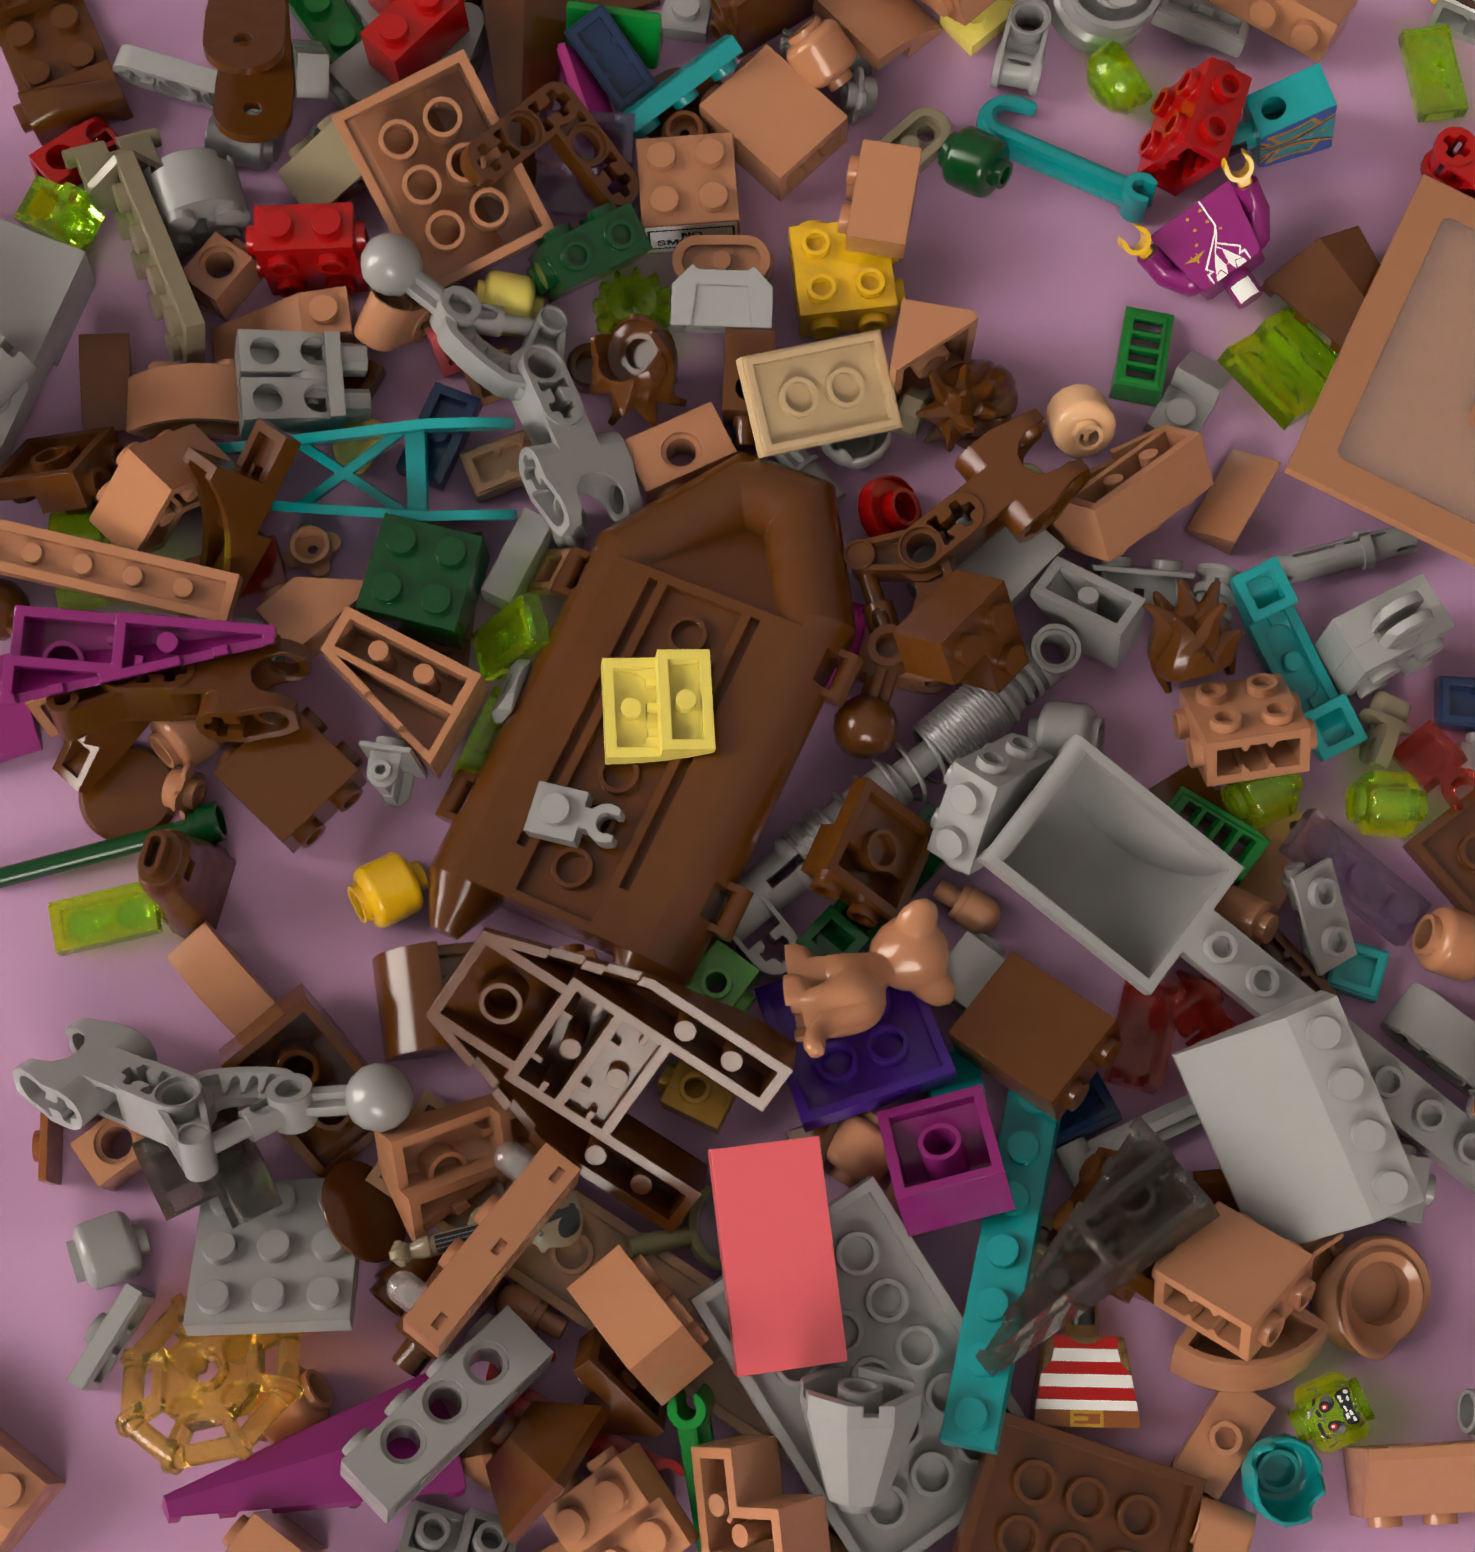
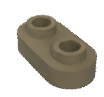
M923 107L912 111L879 141L922 148L920 174L939 157L942 145L950 135L951 127L948 118L941 111L930 107ZM921 135H929L933 138V140L930 142H922L918 139V137Z

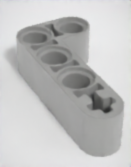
M1411 983L1381 1023V1029L1395 1043L1474 1102L1475 1022L1430 988L1419 983Z

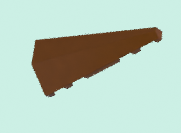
M1355 226L1318 238L1269 276L1261 288L1267 296L1272 297L1276 293L1295 309L1294 318L1303 326L1311 322L1332 340L1330 348L1339 354L1380 263L1359 226Z

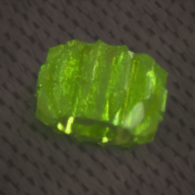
M636 265L632 271V277L625 278L623 273L616 269L613 274L615 284L601 281L598 287L601 297L594 298L592 303L593 313L598 316L595 320L596 329L600 334H612L614 327L632 313L649 316L662 324L670 332L668 322H671L670 302L672 291L669 286H660V277L656 272L643 279L641 270Z

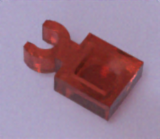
M1430 719L1394 750L1392 756L1394 761L1427 794L1440 784L1442 795L1448 806L1458 812L1464 808L1458 796L1455 795V791L1461 785H1470L1475 789V771L1469 768H1460L1468 761L1465 753Z

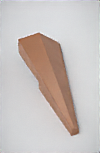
M493 1093L410 1116L397 1128L382 1133L374 1132L381 1176L412 1241L429 1235L428 1231L451 1213L456 1215L463 1213L471 1207L468 1200L492 1182H504L529 1163L540 1150L529 1140L530 1133L509 1108L506 1111L492 1096Z

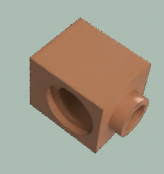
M216 231L183 268L196 301L225 322L229 320L263 280L259 278L257 273L255 255L249 256L246 244L236 238L230 242ZM233 269L229 275L215 278L219 272Z
M103 1118L69 1144L97 1185L113 1192L166 1153L159 1142L131 1131L124 1125L107 1118ZM129 1131L133 1140L131 1150L126 1156L116 1159L112 1151L113 1142L118 1135Z

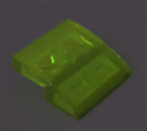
M1290 306L1265 319L1253 334L1227 347L1217 360L1283 430H1286L1312 412L1338 356L1308 324L1303 326L1294 318L1295 311Z

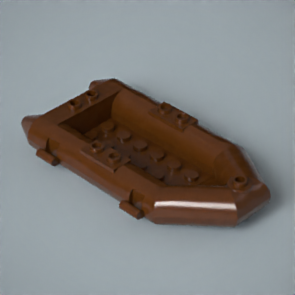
M742 450L601 530L590 552L575 546L571 547L549 590L551 594L565 601L527 674L512 712L503 721L477 774L458 769L435 813V816L451 823L429 867V927L449 938L458 940L502 907L612 955L614 964L656 975L685 988L690 986L713 935L727 942L732 941L754 894L750 890L738 885L825 701L833 706L843 707L864 663L863 658L849 652L857 631L847 564L843 558L844 543L836 489L831 482L766 458L759 459L758 455ZM587 563V565H586V567H585V569H584V571H583V573H582V575H581V577H580V579H579V581H578L576 587H574L575 584H576V582H577V580H578V578H579V576H580V574H581V572H582V570H583V568H584V566H585V564ZM657 649H710L715 752L668 761L605 765L601 683L602 658L655 657ZM835 668H838L837 671H836V673H835V675H834V677H833V679H832V681H831V684H830L829 688L826 689V686H827V684H828V682H829V680H830V678H831V676H832V674H833ZM539 780L589 792L594 798L591 806L592 809L606 803L618 806L626 816L624 822L609 819L602 824L600 829L601 833H608L615 837L618 841L616 848H602L589 835L582 834L578 848L529 837L523 829ZM474 785V788L472 789V791H471V793H470V795H469V797H468V799H467V801H466V803H465V805H464V807H463L461 813H459L460 810H461V808H462V806H463V804H464V802H465V800H466V798H467V796H468V794H469V792H470V790H471V788H472V786ZM728 897L727 902L717 920V923L714 924V921L721 909V906L725 898Z

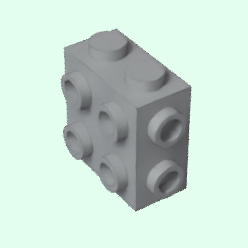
M1012 732L993 743L985 744L981 749L963 758H957L945 774L944 783L947 787L941 805L936 809L931 818L930 827L933 831L927 850L943 859L950 868L964 872L968 876L983 868L984 865L977 861V858L984 849L992 844L1053 764L1055 757L1040 749L1031 738Z

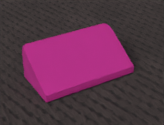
M565 42L558 44L556 49L564 84L574 91L612 143L619 141L621 134L611 121L615 117L606 93L575 49ZM583 136L586 147L589 146V149H593L592 142Z

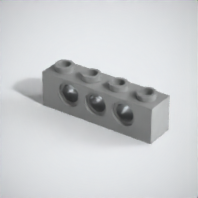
M508 1305L495 1317L490 1312L481 1317L466 1335L470 1340L455 1355L450 1350L444 1352L426 1371L425 1374L429 1379L414 1393L409 1388L403 1390L386 1407L384 1413L388 1417L372 1432L367 1427L361 1429L343 1447L342 1453L345 1457L341 1460L340 1475L386 1524L549 1369L554 1352ZM488 1361L497 1367L499 1375L492 1380L483 1381L472 1374L470 1367L476 1362ZM438 1399H448L457 1405L459 1413L451 1419L443 1420L435 1417L430 1412L429 1406ZM404 1437L416 1444L418 1452L411 1458L397 1459L388 1452L387 1445L396 1438Z

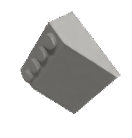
M1323 990L1317 991L1172 1054L1239 1212L1249 1215L1261 1226L1284 1239L1292 1240L1300 1245L1378 1222L1426 1201L1337 995Z

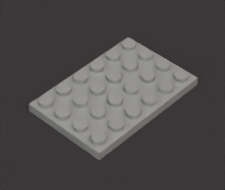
M868 1176L828 1203L848 1361L737 1377L773 1436L778 1440V1444L809 1493L825 1495L827 1521L848 1552H923L960 1525L981 1454L979 1451L943 1445L939 1440L963 1317L911 1236L908 1237L905 1225L875 1178ZM722 1275L689 1297L688 1301L734 1372ZM828 1366H843V1377H857L858 1366H874L912 1377L915 1382V1389H919L922 1394L919 1421L885 1501L872 1507L871 1511L867 1513H847L840 1510L837 1503L829 1501L800 1403L801 1378ZM1009 1392L1006 1412L1026 1418Z

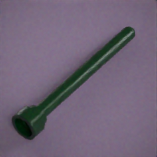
M218 801L195 806L194 812L187 813L184 820L0 867V888L141 852L147 834L158 829H174L189 836L205 839L213 843L225 841L228 839V831L222 808Z

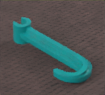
M1013 94L999 95L988 100L981 107L976 120V127L1004 139L1010 150V160L1118 205L1120 215L1128 222H1143L1147 206H1152L1158 184L1153 176L1144 172H1135L1127 177L1007 126L998 120V114L1006 111L1034 116L1037 104L1025 97Z

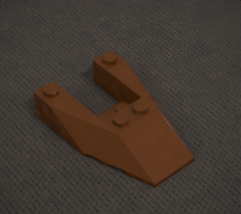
M484 927L425 1015L469 1068L473 1065L494 1090L492 1096L505 1111L507 1108L512 1111L530 1133L529 1140L537 1148L541 1149L545 1143L549 1144L579 1167L582 1177L671 1234L701 1196L708 1165L628 1114L627 1111L671 1052L763 1112L793 1072L798 1045L749 1013L656 975L488 927Z

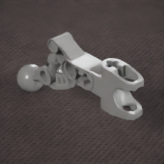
M382 233L372 238L366 244L361 253L360 266L363 279L374 291L385 296H402L406 293L431 312L430 325L437 335V341L441 349L474 381L495 396L512 401L526 435L533 445L524 447L519 454V472L532 503L561 538L572 536L576 528L582 524V507L578 495H588L598 500L611 519L616 522L641 508L634 463L623 438L616 431L595 434L584 410L579 393L565 365L564 353L568 318L561 308L555 305L543 306L535 319L507 314L503 306L480 303L476 294L468 288L462 286L444 288L423 271L424 263L421 251L411 238L399 233ZM502 332L525 335V339L521 349L514 352L513 355H508L498 351L478 334L499 337Z
M86 1017L73 1021L64 1029L68 1034L69 1049L74 1053L73 1055L56 1061L30 1058L11 1070L17 1091L52 1122L68 1129L78 1130L97 1114L124 1125L131 1131L167 1145L182 1168L185 1177L193 1182H203L214 1177L219 1171L217 1153L247 1138L252 1142H256L275 1131L286 1135L299 1134L312 1128L318 1121V1117L349 1115L352 1122L363 1129L382 1133L397 1128L408 1117L414 1100L413 1088L406 1074L392 1065L374 1063L361 1067L346 1085L313 1087L310 1078L304 1074L293 1073L291 1070L280 1067L255 1066L208 1069L191 1076L159 1063L155 1048L137 1030L117 1022ZM251 1105L238 1112V1120L212 1132V1126L217 1119L219 1111L230 1107Z

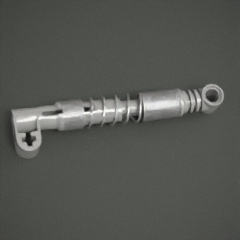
M1058 623L1048 624L1040 628L1031 639L1024 643L1029 663L1000 693L963 684L962 687H959V690H955V693L948 696V699H945L939 706H936V709L928 712V715H925L921 721L917 722V725H913V735L918 745L907 753L899 743L893 742V747L901 759L890 766L884 761L880 762L878 759L872 758V763L875 767L863 777H869L906 807L913 801H926L927 788L924 779L936 785H945V774L957 758H963L981 749L985 744L993 743L1002 738L1003 735H1006L1011 728H1014L1020 722L1021 712L1025 709L1026 705H1031L1035 701V697H1040L1044 694L1045 689H1050L1066 677L1079 661L1081 655V643L1077 634L1068 626ZM1044 644L1056 646L1062 653L1063 662L1061 664L1048 663L1041 655L1040 646ZM939 768L944 778L942 781H937L928 775ZM852 775L853 781L855 778H858L856 775ZM919 783L923 791V797L921 798L914 796L911 792V789ZM851 786L841 795L832 792L834 800L821 811L813 808L811 812H807V815H803V818H799L795 825H791V828H788L787 831L783 832V835L774 840L773 850L744 873L738 885L750 890L754 894L732 941L728 943L738 955L760 970L761 978L768 980L780 979L788 974L785 962V949L781 953L782 963L775 958L766 962L761 957L765 949V945L761 940L749 950L742 942L770 920L775 928L766 937L768 943L771 945L776 944L778 941L783 945L796 943L798 937L795 931L779 912L804 891L811 890L810 884L813 879L801 871L802 865L821 824L835 823ZM792 863H795L798 868L772 889L768 883ZM728 897L725 898L721 906V909L714 921V924L717 923V920L727 902Z

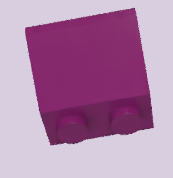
M982 1084L876 1112L896 1201L908 1237L1015 1209Z

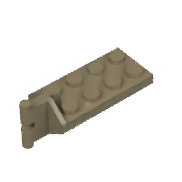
M154 127L115 137L117 150L111 152L108 151L104 140L62 150V157L67 170L77 168L91 203L113 213L121 239L131 240L135 250L130 252L133 268L139 280L147 279L151 292H147L149 306L156 321L164 320L168 330L167 333H164V340L171 360L173 362L180 360L181 364L206 363L205 321L143 175V171L149 166L151 173L163 166L155 149L162 146L158 129Z

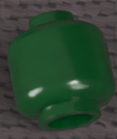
M967 126L959 132H952L943 143L938 157V164L942 168L945 182L978 198L990 195L996 188L1002 189L1009 181L1013 170V163L1009 161L1010 150L1007 142L974 126Z

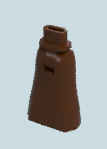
M158 829L148 833L144 840L138 859L137 873L142 890L158 906L162 921L169 926L172 933L186 938L204 921H207L215 930L217 929L236 861L231 858L227 849L223 846L205 839L189 836L174 829Z

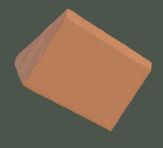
M902 299L889 373L897 401L910 387L922 391L931 386L928 375L929 371L934 370L941 377L951 367L959 363H967L971 360L979 319L973 310Z

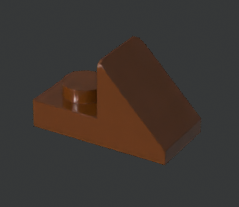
M596 1327L579 1339L573 1372L577 1375L581 1385L590 1392L585 1397L583 1404L602 1405L611 1412L599 1433L657 1437L665 1431L668 1402L663 1406L659 1404L627 1369Z

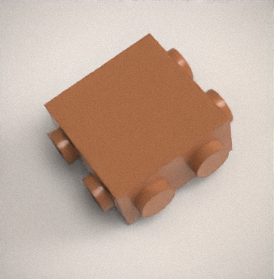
M1257 673L1244 679L1224 682L1205 681L1197 686L1179 688L1180 709H1175L1172 712L1174 733L1177 740L1184 739L1188 763L1191 768H1198L1207 787L1310 771V750L1316 749L1318 744L1316 727L1311 718H1305L1298 693L1289 690L1280 673Z
M1218 1201L1204 1217L1197 1216L1193 1219L1185 1232L1183 1240L1173 1251L1165 1250L1157 1259L1152 1270V1278L1155 1280L1153 1305L1249 1362L1263 1345L1269 1348L1276 1342L1283 1330L1285 1319L1294 1309L1299 1312L1302 1311L1311 1300L1316 1287V1283L1311 1280L1314 1255L1305 1251L1298 1243L1284 1239L1256 1223L1249 1215L1237 1212Z

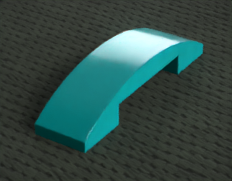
M1277 556L1230 578L1229 581L1238 611L1264 672L1267 674L1280 673L1289 690L1298 693L1305 718H1311L1314 721L1318 744L1317 748L1313 749L1312 752L1319 761H1325L1367 740L1368 737L1346 693L1338 695L1294 607V604L1298 603L1299 600Z

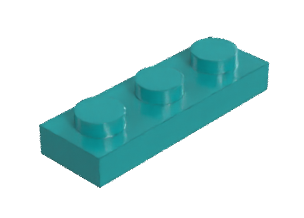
M725 34L612 119V123L622 137L628 139L633 134L637 139L645 137L661 124L657 118L658 115L670 106H673L678 111L693 101L699 95L696 90L699 84L710 76L714 82H717L738 66L734 58L743 52L742 48L733 35Z

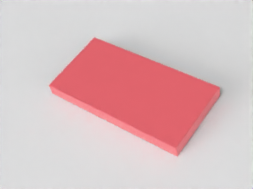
M819 1136L709 1149L708 1158L735 1376L741 1377L848 1361Z

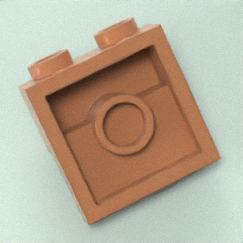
M638 1442L620 1454L613 1445L586 1464L592 1475L581 1482L576 1473L573 1474L565 1489L553 1501L554 1503L542 1513L567 1552H682L700 1539L696 1528Z

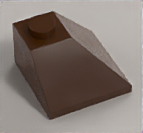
M532 1401L519 1418L509 1413L490 1439L498 1447L485 1467L506 1540L515 1545L565 1489L611 1413L602 1405Z

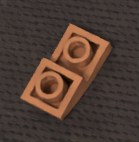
M207 921L198 926L166 956L189 987L234 1036L238 1035L276 1003L277 998L241 962L242 957Z

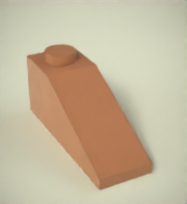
M341 286L296 293L211 328L214 364L223 359H235L234 346L238 329L308 331L323 335L324 331H340L341 343L360 344V341L353 333L357 315L347 287Z

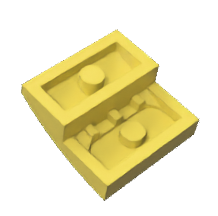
M657 649L655 657L602 658L601 683L605 765L668 761L715 752L710 649Z

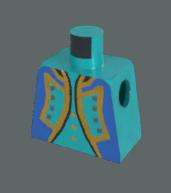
M1320 63L1279 80L1246 97L1243 107V121L1238 122L1228 157L1242 153L1241 149H1251L1259 167H1267L1332 146L1337 103Z

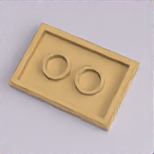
M880 329L743 356L736 360L759 459L885 433L903 427L893 383L889 377L890 370Z

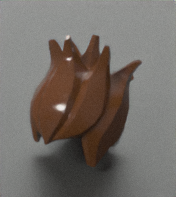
M632 313L614 327L612 334L593 335L590 338L591 355L594 365L589 392L591 395H610L613 412L608 420V424L611 426L615 425L621 417H625L627 412L634 407L654 427L657 426V402L673 406H686L687 400L676 396L674 392L675 384L678 381L676 377L678 371L677 349L672 334L662 324L649 316Z
M971 359L968 363H959L947 370L941 377L938 376L937 372L931 370L928 372L934 397L931 404L916 411V416L934 423L933 430L923 441L924 444L946 442V451L948 452L953 450L955 444L966 450L987 431L1011 420V414L1016 411L1018 404V392L1015 389L1016 380L1003 365H996L994 362L984 359Z
M1180 579L1177 580L1178 602L1176 607L1158 591L1153 592L1154 604L1145 603L1142 605L1153 618V627L1147 643V655L1152 671L1165 693L1172 692L1171 682L1205 677L1224 669L1227 676L1235 674L1238 643L1243 635L1242 629L1232 630L1223 616L1227 609V604L1219 603L1220 581L1210 584L1200 602L1195 598L1188 582Z

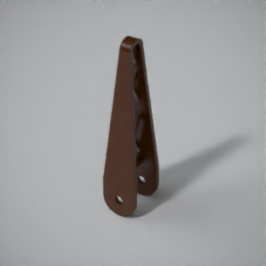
M208 0L204 20L203 48L209 63L218 69L213 103L215 124L221 133L238 142L263 143L273 140L289 128L293 119L295 86L289 0ZM250 109H258L261 111L257 115H248L245 113Z

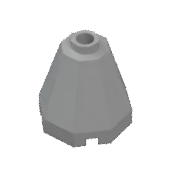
M828 1366L801 1378L800 1403L824 1489L829 1501L837 1503L840 1510L852 1514H863L871 1511L872 1507L886 1500L921 1414L922 1394L919 1389H915V1382L912 1377L874 1366H858L857 1377H843V1366Z

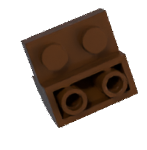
M437 941L423 942L382 952L372 959L385 1062L437 1057L440 1053L454 1051L425 1015L474 942L438 945Z

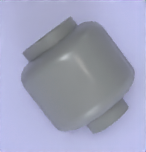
M1052 700L1043 706L1039 717L1031 716L1029 720L1027 737L1034 740L1040 749L1054 756V761L1066 741L1075 734L1082 736L1103 752L1104 718L1097 717L1095 709L1087 703Z
M113 1211L79 1223L73 1229V1240L65 1242L77 1282L87 1281L88 1285L96 1290L140 1275L143 1268L141 1255L151 1252L142 1222L131 1225L128 1216L121 1211Z

